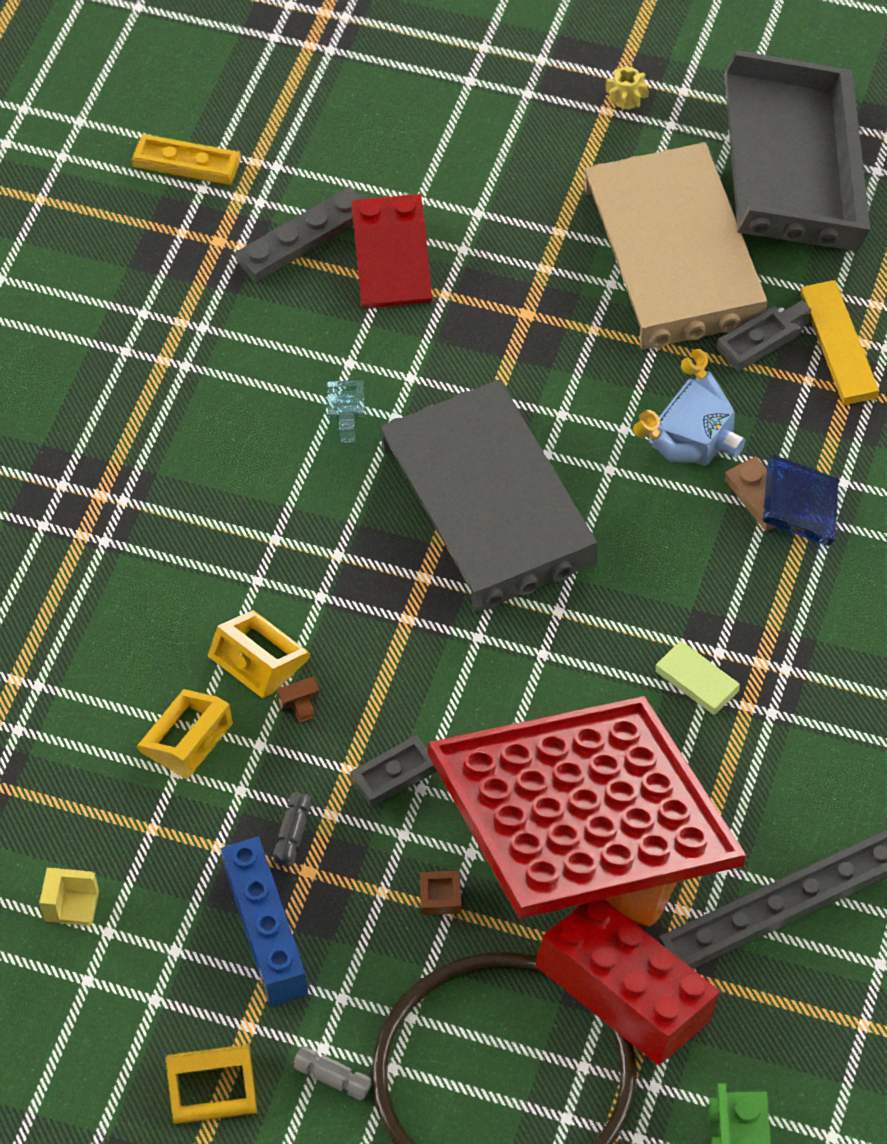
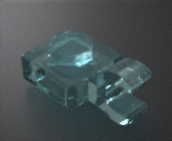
M363 380L327 382L329 419L339 418L341 443L355 442L354 418L365 417Z

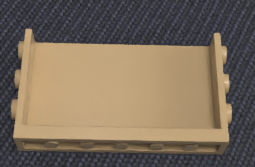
M706 142L676 149H666L643 156H633L628 159L601 163L585 168L586 196L593 194L640 325L641 350L654 347L661 348L668 344L686 340H697L704 336L722 332L729 333L767 310V298L742 234L737 231V221Z

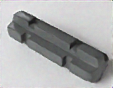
M294 792L290 795L287 805L289 809L285 812L278 835L279 842L276 843L273 852V860L278 865L290 867L295 862L296 848L300 845L307 822L305 818L309 815L312 805L311 797L308 794Z

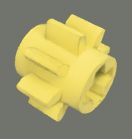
M632 67L615 69L614 79H606V92L609 93V103L615 102L622 109L639 107L640 97H648V84L645 83V73H639Z

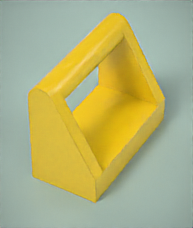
M253 610L217 626L207 656L263 699L273 694L305 664L310 657V652ZM253 628L287 655L277 660L248 638L246 634Z
M184 689L139 742L137 749L143 755L188 780L233 724L230 704L217 696ZM188 707L202 714L176 747L159 744Z
M250 1044L171 1054L165 1058L174 1124L257 1113ZM242 1065L246 1098L181 1106L179 1073Z

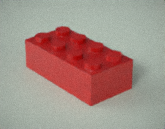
M605 899L581 904L546 932L542 937L535 963L537 968L658 1066L711 1021L721 992Z

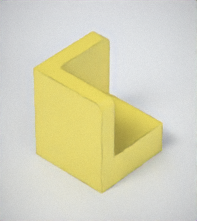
M47 868L39 902L45 922L91 926L99 895L95 873Z

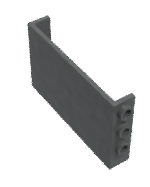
M735 50L724 72L738 233L858 252L871 229L853 71Z
M500 379L471 391L461 392L453 398L438 404L425 406L418 412L402 418L392 419L387 424L380 426L381 445L384 453L392 451L470 588L472 609L475 613L485 609L497 608L504 601L519 595L531 594L543 585L553 581H563L571 576V574L597 564L598 542Z

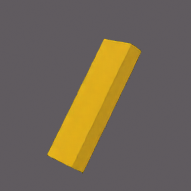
M145 134L141 135L132 157L134 168L226 185L232 184L241 161L240 152Z

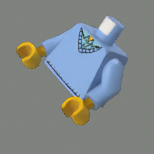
M696 349L691 352L696 366L689 357H686L681 362L682 371L688 375H695V381L689 378L660 417L652 410H646L639 415L641 421L634 425L633 431L636 436L641 438L649 436L652 448L658 450L671 463H697L704 466L712 461L719 450L734 458L738 457L744 448L746 440L733 433L735 411L711 372L704 370L708 364L706 353L703 350Z

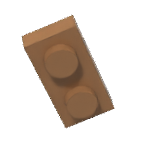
M757 456L725 472V482L765 532L797 516L798 507Z

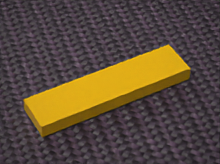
M836 281L801 287L800 296L811 308V324L843 406L879 398V388Z

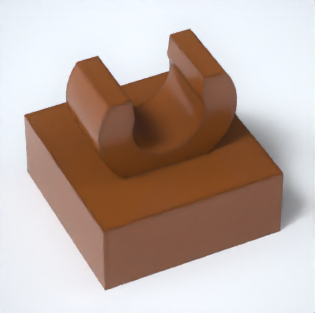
M313 676L278 688L276 699L281 711L293 707L300 724L314 719L313 715L315 713L311 701L318 698L320 690Z

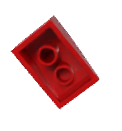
M422 194L351 200L362 309L432 303Z

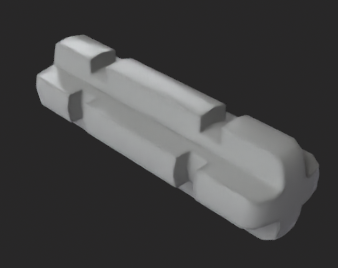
M301 1047L297 1052L293 1062L296 1070L307 1075L313 1073V1078L339 1091L346 1089L348 1090V1095L358 1100H363L370 1091L372 1085L370 1077L360 1072L353 1074L351 1073V1068L324 1055L318 1057V1052L308 1047Z

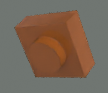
M460 870L420 872L421 915L462 914Z

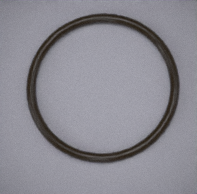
M489 952L455 960L427 974L415 983L395 1004L378 1035L371 1067L374 1103L384 1129L394 1144H415L402 1127L394 1111L388 1087V1064L392 1044L408 1014L425 996L439 986L459 976L475 971L513 968L546 975L535 966L537 955L518 952ZM609 1025L608 1027L617 1046L620 1061V1086L612 1115L592 1144H614L628 1120L636 1092L637 1066L634 1047Z

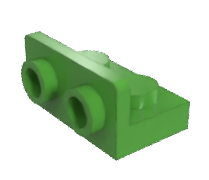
M718 1083L716 1098H709L710 1123H718V1137H711V1144H771L767 1091L727 1092L726 1083Z

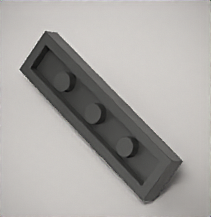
M350 186L236 251V262L255 283L353 227L351 200L361 199L360 196Z

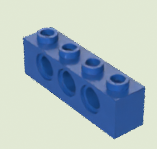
M259 836L220 848L224 870L269 1006L272 1007L309 995L306 973Z

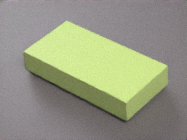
M683 641L674 646L656 664L655 672L712 715H715L739 692L740 684Z

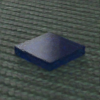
M773 455L767 461L763 522L829 546L835 541L839 478Z

